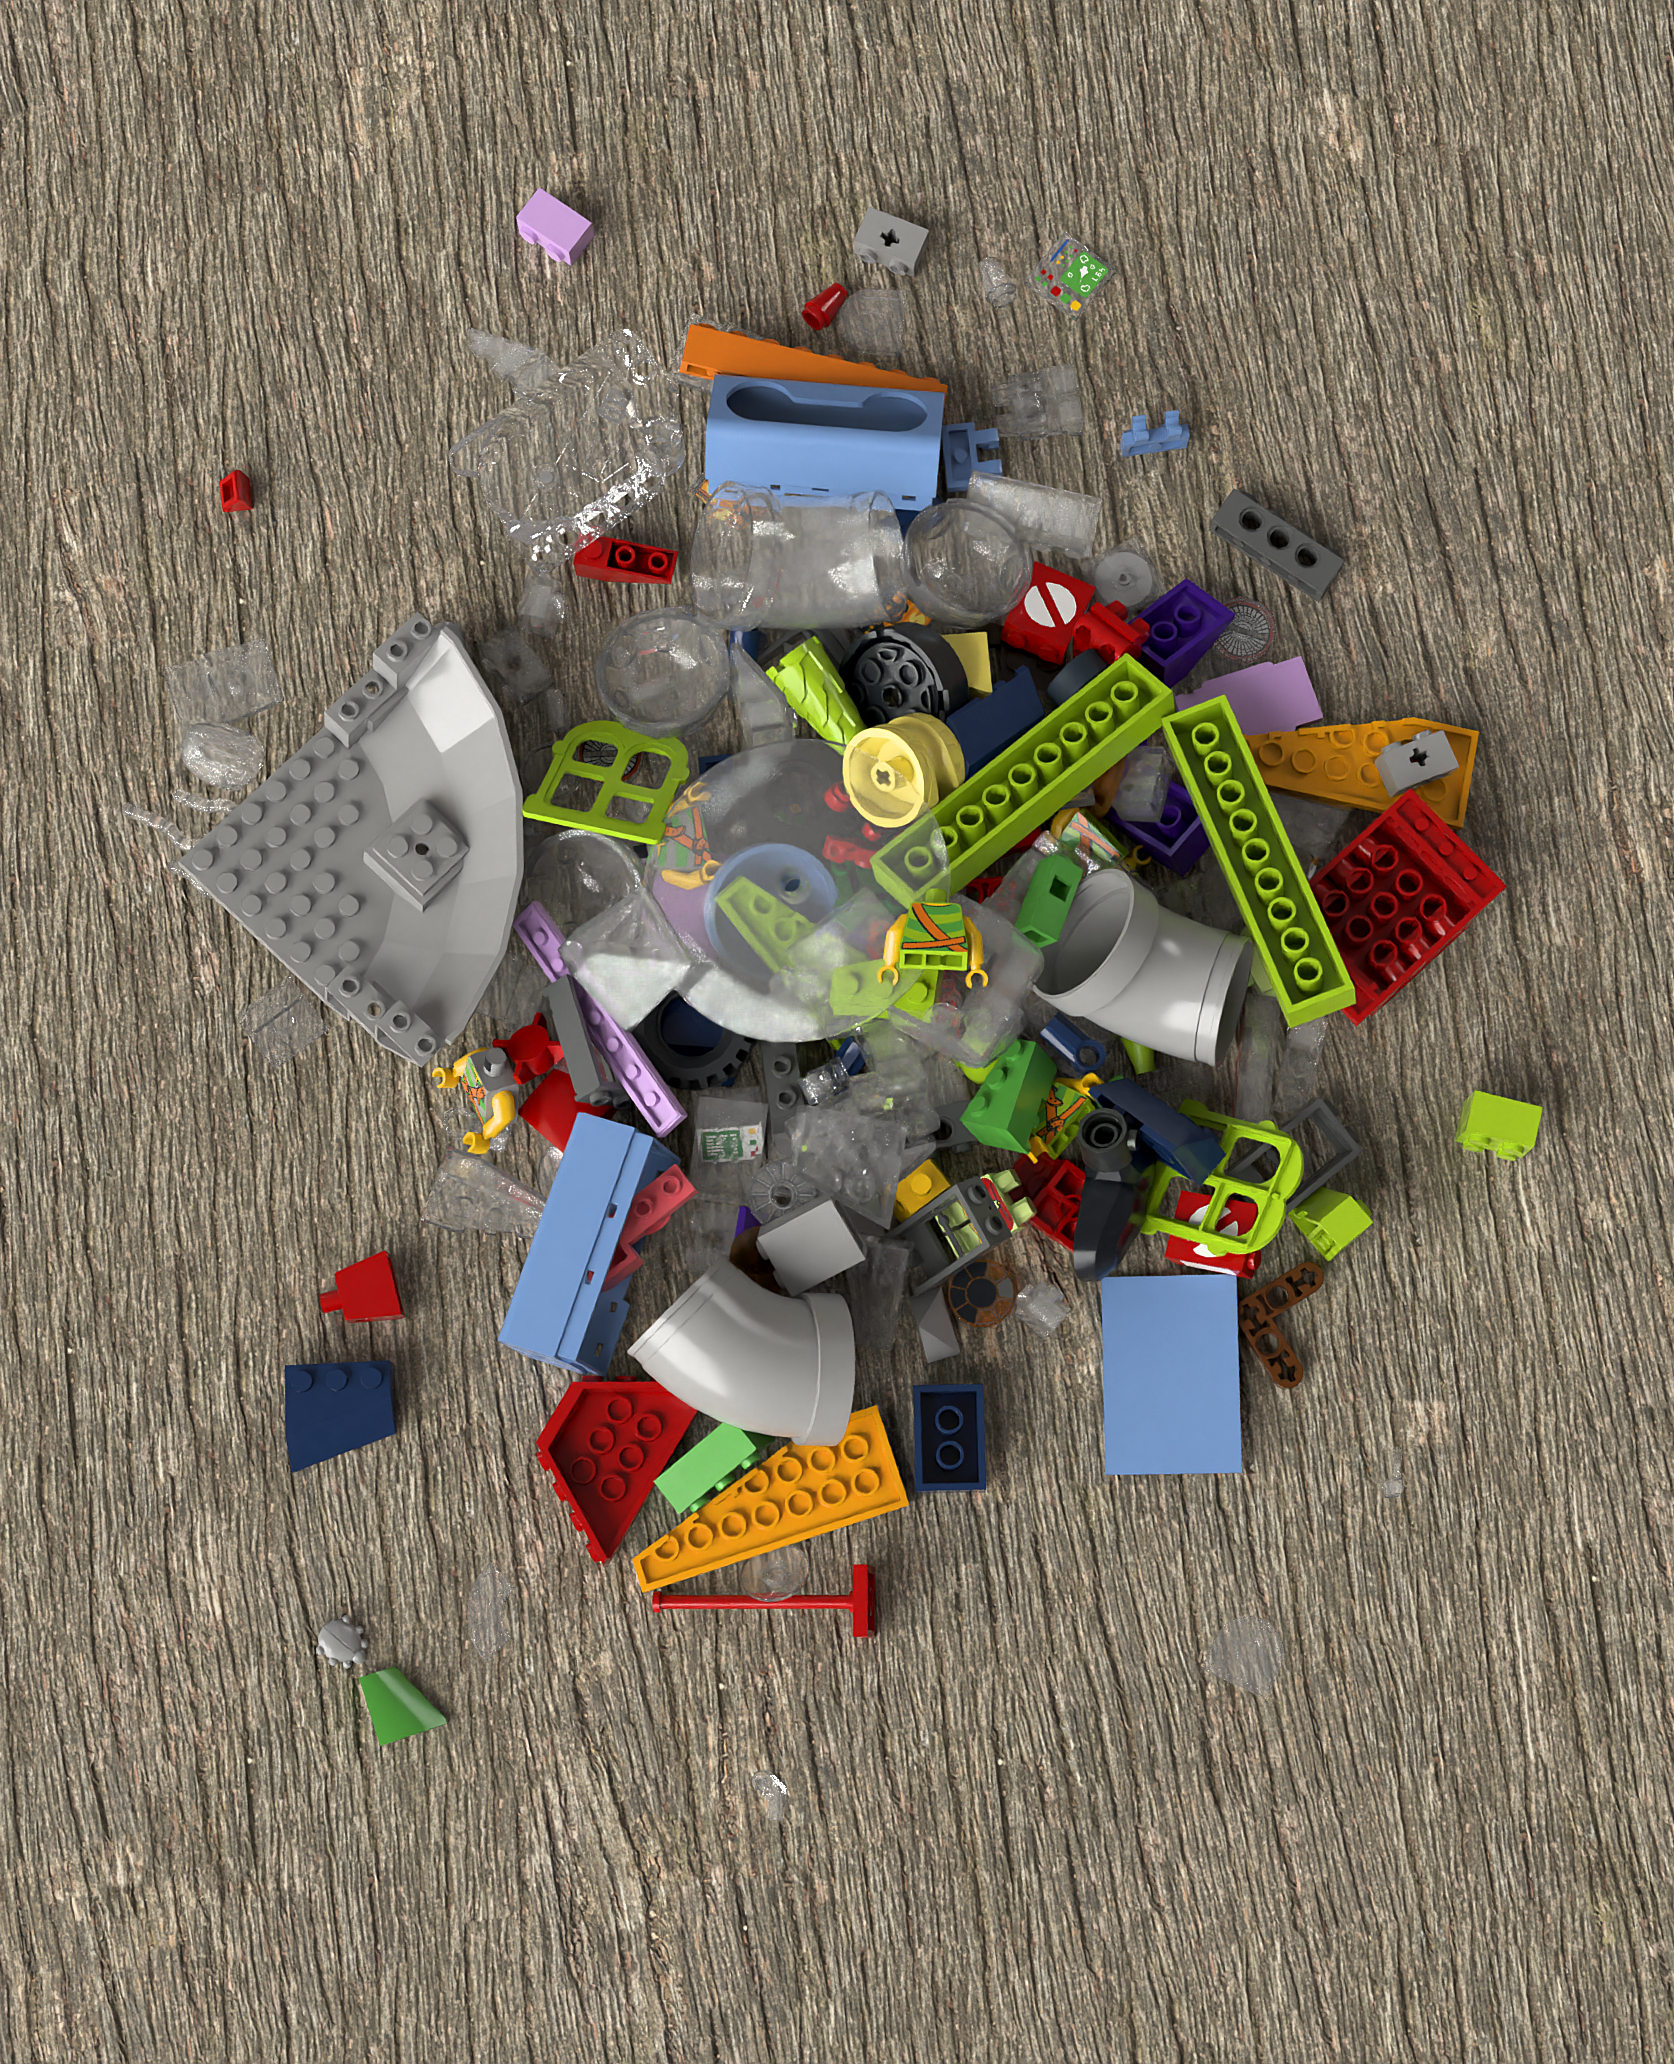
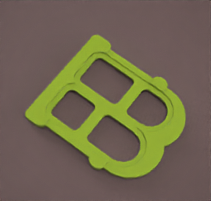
M607 720L583 723L570 730L563 741L559 740L553 744L552 756L554 759L537 794L529 795L525 800L522 812L524 817L658 845L662 842L665 835L666 826L663 821L679 785L686 784L690 778V771L687 768V749L681 741L665 732L650 729L634 730L623 723ZM587 740L612 744L618 750L614 763L610 767L573 760L572 757L577 747ZM645 751L669 757L671 767L661 788L650 789L621 781L630 759L635 754ZM565 773L604 782L590 811L582 812L551 804ZM613 796L654 804L646 822L638 824L607 817L605 813Z
M1185 1099L1178 1113L1181 1112L1194 1121L1196 1126L1202 1125L1223 1131L1224 1133L1219 1146L1226 1155L1203 1183L1215 1187V1192L1200 1225L1160 1215L1158 1211L1171 1179L1176 1176L1188 1178L1157 1160L1155 1177L1147 1194L1145 1222L1139 1233L1153 1235L1160 1231L1206 1245L1210 1253L1219 1257L1226 1255L1227 1252L1233 1254L1255 1252L1266 1246L1277 1235L1284 1222L1287 1209L1286 1200L1294 1194L1303 1176L1304 1157L1302 1150L1295 1139L1287 1133L1280 1131L1278 1126L1272 1121L1264 1120L1259 1124L1208 1111L1207 1106L1192 1099ZM1245 1137L1273 1145L1278 1149L1281 1162L1276 1174L1270 1180L1261 1184L1251 1183L1224 1174L1226 1164L1239 1138ZM1233 1193L1254 1199L1259 1211L1253 1228L1240 1236H1230L1216 1230V1225L1229 1195Z

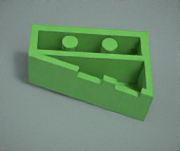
M1012 1038L991 1072L986 1076L977 1094L968 1104L960 1121L983 1145L1029 1154L1032 1145L1028 1140L1032 1128H1038L1040 1118L1037 1116L1041 1102L1047 1101L1058 1068L1057 1065L1036 1042Z

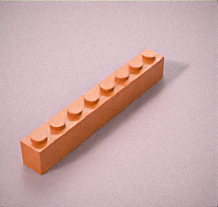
M705 323L690 324L679 370L680 373L714 380L715 374L942 392L945 393L944 404L948 385L941 384L939 380L932 377H923L921 379L911 377L902 370L892 369L886 371L878 369L869 362L853 363L844 361L843 357L836 354L823 356L812 353V350L802 346L794 348L781 346L778 341L773 339L756 340L748 338L743 332L730 331L727 333L716 330L714 326Z

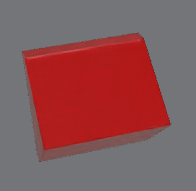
M236 469L219 481L223 512L253 509L250 480L241 470Z

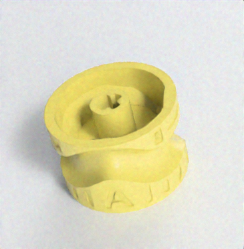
M921 712L909 713L893 719L887 724H880L861 731L854 736L844 752L842 776L847 795L851 798L850 801L860 815L878 827L896 829L919 820L964 784L965 761L955 735L942 721L932 715Z

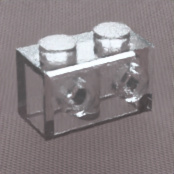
M537 573L536 576L526 575L517 610L523 633L556 639L559 623L565 624L569 606L565 604L566 594L562 593L560 582L556 581L555 577L544 573Z
M1137 746L1124 756V759L1120 760L1118 766L1119 778L1116 787L1111 792V804L1122 821L1160 822L1175 766L1164 746Z
M1040 1281L1035 1287L1029 1283L1016 1297L1014 1302L1017 1305L1014 1315L1043 1342L1065 1321L1072 1309L1063 1302L1062 1299L1065 1295L1050 1282L1046 1286Z

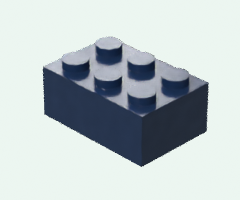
M983 1384L913 1385L915 1494L985 1492L986 1462Z

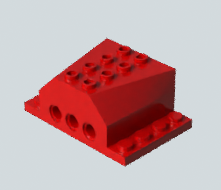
M1411 788L1308 881L1355 988L1356 1003L1340 1010L1356 1027L1369 1015L1371 1017L1374 1016L1471 925L1478 914L1507 887Z

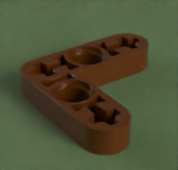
M1312 1262L1299 1264L1237 1304L1239 1330L1273 1383L1281 1389L1296 1387L1303 1378V1367L1274 1323L1273 1318L1312 1295L1322 1286L1324 1281L1322 1269ZM1301 1270H1305L1306 1273L1313 1271L1316 1275L1312 1280L1314 1286L1310 1287L1308 1283L1303 1284L1296 1289L1301 1294L1299 1297H1296L1293 1287L1285 1279L1290 1278L1293 1284L1302 1277ZM1281 1287L1285 1289L1288 1294V1300L1285 1305L1276 1306L1270 1301L1269 1292L1272 1288ZM1243 1306H1247L1249 1309L1256 1308L1258 1313L1255 1315V1320L1260 1326L1264 1321L1268 1325V1327L1261 1329L1254 1337L1249 1332L1255 1329L1253 1323L1250 1320L1243 1321L1241 1319V1315L1244 1313ZM1270 1334L1277 1339L1278 1347L1275 1352L1270 1354L1260 1349L1259 1339L1262 1335ZM1282 1351H1285L1288 1356L1281 1359L1285 1367L1290 1368L1293 1366L1296 1370L1292 1375L1294 1381L1291 1383L1287 1378L1283 1380L1279 1378L1278 1375L1282 1372V1369L1278 1362L1273 1366L1268 1362V1360L1276 1358Z

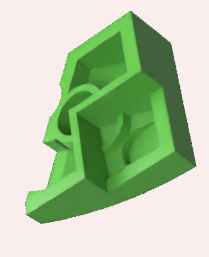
M396 1666L359 1678L380 1746L448 1724L446 1717L426 1699L419 1689H416L407 1680V1677Z

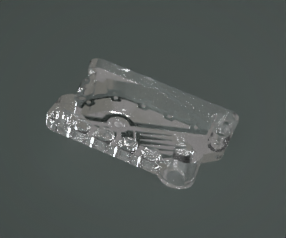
M619 329L453 445L448 453V461L453 472L457 475L479 478L486 502L506 526L507 536L511 545L534 572L546 574L659 495L664 489L666 476L673 475L683 465L686 457V446L682 426L676 417L679 401L678 388L672 377L639 337L629 329ZM623 341L625 344H630L631 352L634 355L631 359L629 353L623 347L619 349V342ZM641 363H648L653 367V370L647 376H639L635 373V368ZM656 442H664L660 445H652ZM650 477H659L656 485L652 487H646L641 484ZM627 493L632 496V500L628 505L618 506L615 504L616 501ZM601 512L605 515L604 521L599 525L588 523V521ZM571 531H575L578 534L577 540L571 545L560 542V536ZM550 542H555L557 549L560 551L558 554L555 548L552 549ZM539 551L542 554H547L548 560L545 562L541 559L537 560L535 554Z

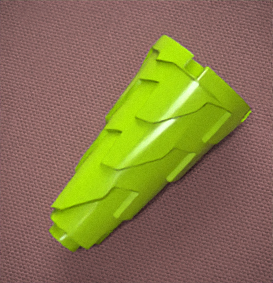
M814 635V637L809 638L783 657L777 667L772 666L762 677L843 758L844 752L853 737L861 731L868 729V727L860 717L855 703L845 689L842 678L825 653L822 642Z

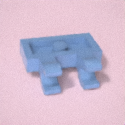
M1179 410L1166 411L1164 413L1165 424L1160 425L1159 428L1146 430V415L1132 416V428L1127 430L1126 433H1122L1120 441L1122 457L1187 448L1190 437L1188 424L1179 425Z
M973 422L942 425V443L948 493L981 489L980 479L987 481L1003 479L1001 459L978 462L976 449H998V428L974 431Z

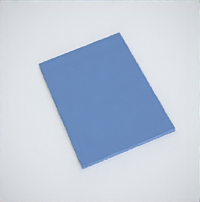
M1221 1274L1104 1277L1101 1280L1105 1475L1242 1473L1237 1276Z

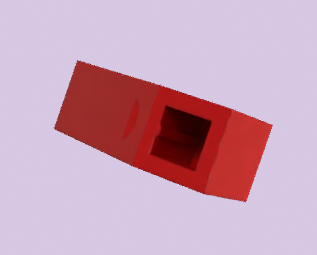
M580 532L573 564L576 576L606 582L671 584L678 551Z

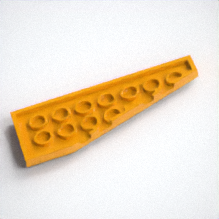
M1411 717L1397 721L1385 722V720L1372 721L1367 724H1342L1298 729V731L1288 732L1272 731L1267 734L1248 736L1243 734L1267 789L1383 813L1403 794L1390 798L1374 763L1382 754L1381 749L1397 741H1400L1401 745L1413 742L1412 737L1425 730L1430 729L1432 734L1443 730L1459 767L1451 775L1413 789V791L1450 829L1461 830L1463 828L1479 731ZM1410 758L1411 763L1418 762L1419 765L1421 764L1419 759L1413 760Z
M877 1405L851 1413L845 1434L836 1446L796 1445L791 1441L712 1499L700 1510L685 1519V1521L635 1556L632 1561L642 1593L909 1506Z

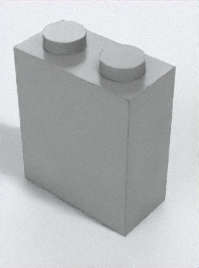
M834 1190L760 1227L757 1237L758 1241H756V1246L763 1259H770L776 1269L773 1271L778 1285L781 1289L787 1288L791 1297L865 1260L867 1254L865 1243Z

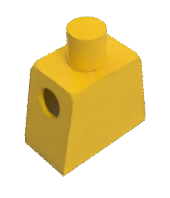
M928 1159L889 1190L883 1202L899 1222L902 1223L954 1185L937 1163L932 1159Z

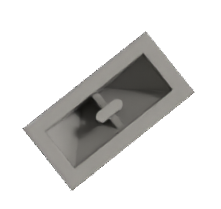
M942 1288L928 1291L917 1297L915 1295L908 1297L927 1364L960 1355V1349Z

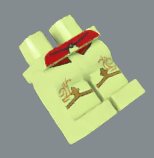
M1008 1169L999 1173H988L981 1177L1011 1234L1014 1235L1016 1232L1026 1228L1025 1222L1029 1221L1038 1212L1029 1197H1024L1018 1202L1013 1203L1008 1192L1022 1185L1016 1171ZM959 1200L942 1211L943 1215L948 1216L949 1226L954 1231L953 1233L965 1255L983 1243L972 1222L958 1229L970 1222ZM939 1224V1226L941 1227V1229H942V1231H943V1233H944L945 1230H944L943 1226H941V1225ZM948 1235L945 1236L951 1248L953 1249L957 1259H960Z

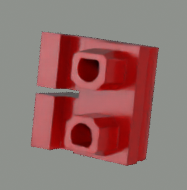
M1117 599L1105 607L1096 602L1091 606V611L1083 614L1073 628V659L1088 649H1094L1109 666L1125 653H1128L1137 660L1141 656V645L1150 637V626L1142 618L1135 619L1129 625L1124 621L1128 618V610Z

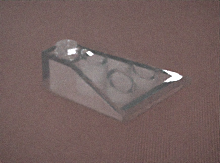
M645 885L579 926L557 949L571 975L620 1027L629 1033L696 966L650 887Z

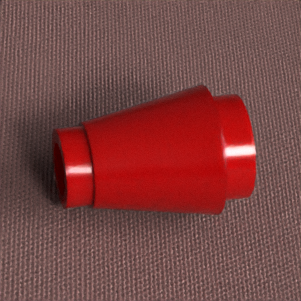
M833 283L830 287L806 302L804 305L805 309L802 311L804 321L811 328L818 331L822 330L823 327H829L848 297L846 289L839 283Z

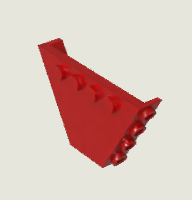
M582 1376L581 1382H571L536 1441L540 1449L536 1453V1457L544 1471L547 1472L551 1469L557 1481L552 1486L561 1502L568 1500L574 1512L570 1513L569 1517L578 1533L584 1530L590 1540L585 1546L595 1563L601 1561L606 1567L610 1564L655 1488L656 1484L653 1481L663 1474L699 1413L698 1410L667 1391L652 1376L650 1381L637 1382L636 1376H616V1382H602L601 1376Z

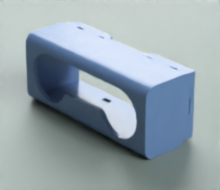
M715 374L706 427L705 479L709 480L708 494L782 500L785 493L855 499L858 506L931 512L932 500L936 498L945 393ZM726 481L739 482V485L726 484ZM771 485H780V488H774ZM861 492H868V493H871V494H870V495H861ZM902 495L916 496V499L902 498Z
M578 1112L497 1341L532 1359L587 1376L589 1372L606 1378L631 1306L624 1298L633 1273L614 1288L606 1292H601L634 1196L654 1181L659 1171L665 1172L675 1163L679 1166L682 1159L657 1139L640 1132L635 1127ZM615 1212L613 1218L608 1217L609 1215ZM646 1235L632 1245L639 1255ZM589 1271L594 1272L591 1282L587 1278ZM613 1302L618 1303L615 1313L610 1312ZM598 1343L604 1345L600 1356H594Z

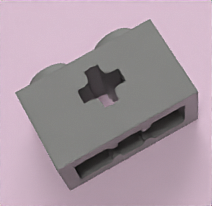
M869 206L854 238V254L866 263L874 264L877 262L887 266L891 272L897 275L904 276L907 274L914 277L929 244V230Z
M1430 729L1414 735L1412 737L1413 742L1401 745L1400 741H1397L1381 749L1382 754L1374 763L1390 798L1403 794L1410 788L1413 790L1449 776L1459 767L1443 730L1433 734ZM1410 758L1413 760L1419 759L1421 764L1419 765L1418 762L1411 763Z

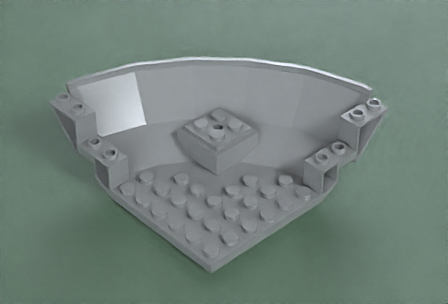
M416 612L373 652L372 668L324 712V727L178 861L179 866L326 1005L349 1022L354 1019L382 1047L421 1068L446 1044L451 1046L463 1034L504 960L524 874L523 794L503 714L458 636L447 626L440 633L428 620ZM373 685L376 686L379 689V691L375 694H371L366 690L367 687ZM418 845H426L429 849L428 853L419 855L415 850ZM371 1006H377L381 1009V1013L373 1016L368 1013V1009Z

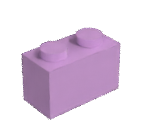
M540 187L516 217L519 234L522 238L531 244L537 242L545 248L546 253L557 262L563 260L571 266L594 237L592 222Z

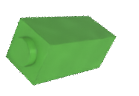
M1054 854L1039 860L1012 932L1039 948L1057 942L1084 870L1073 864L1072 859L1062 854Z

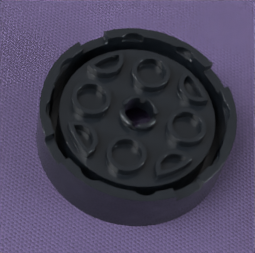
M900 622L862 635L847 649L839 667L838 673L845 684V689L851 696L860 717L868 729L880 724H887L891 720L903 715L918 712L932 715L946 725L947 717L970 702L966 673L956 652L940 634L922 624ZM892 688L899 689L897 692L899 697L898 704L892 699Z

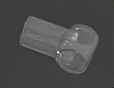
M464 1107L451 1108L443 1117L444 1129L449 1137L454 1140L463 1141L467 1132L481 1133L483 1131L477 1114L470 1112ZM462 1115L469 1120L468 1127L463 1132H454L450 1129V1122L455 1116ZM508 1125L495 1138H490V1150L504 1154L513 1125Z

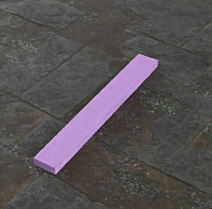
M532 901L513 920L512 926L552 983L566 974L571 975L590 1039L658 1138L666 1137L688 1116L543 905L540 901Z

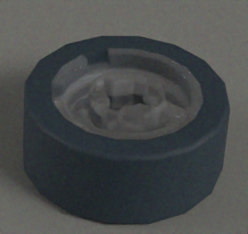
M1088 649L1072 659L1056 675L1047 689V694L1058 706H1061L1107 669L1109 665L1094 649Z

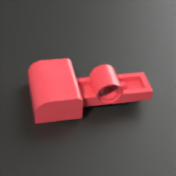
M676 1163L634 1196L601 1292L614 1288L644 1263L632 1245L643 1236L651 1235L663 1228L670 1221L673 1212L699 1193ZM615 1212L609 1215L608 1217L613 1218ZM589 1271L587 1275L590 1282L594 1274L592 1271Z

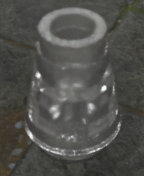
M988 257L982 260L978 267L987 302L992 303V306L995 308L1011 304L1016 298V285L995 257Z

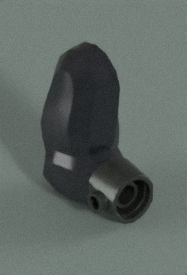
M1109 1108L1095 1109L1086 1114L1080 1120L1077 1135L1086 1173L1073 1244L1074 1268L1077 1278L1081 1282L1101 1281L1121 1263L1145 1222L1147 1194L1155 1177L1153 1157L1146 1145L1140 1140V1131L1132 1129L1123 1115Z

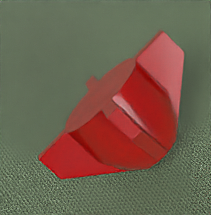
M536 1012L532 1025L518 1029L509 1040L493 1039L492 1042L494 1048H501L506 1057L511 1058L516 1066L513 1078L519 1085H523L535 1077L546 1073L564 1057L560 1041H553L547 1032V1020L542 1012Z

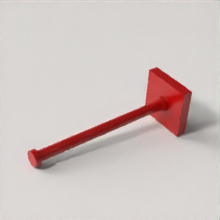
M853 1564V1591H850L849 1595H662L661 1591H654L652 1607L654 1613H661L662 1609H849L850 1613H853V1637L875 1638V1567L867 1564Z

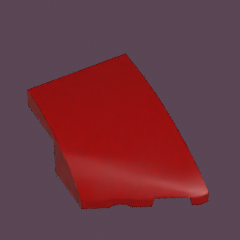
M595 1047L593 1049L603 1081H608L603 1063ZM564 1059L531 1093L519 1108L518 1114L564 1153L578 1112L610 1120L618 1109H615L613 1106H592L591 1103L575 1101L574 1096L578 1094H575L566 1060Z
M1042 1152L1036 1158L1038 1162L1034 1164L1027 1154L1021 1153L1010 1169L1016 1171L1022 1185L1008 1192L1013 1203L1018 1202L1024 1197H1029L1038 1213L1027 1222L1073 1253L1074 1233L1086 1174L1068 1159L1060 1160L1056 1158V1160H1053L1046 1152Z

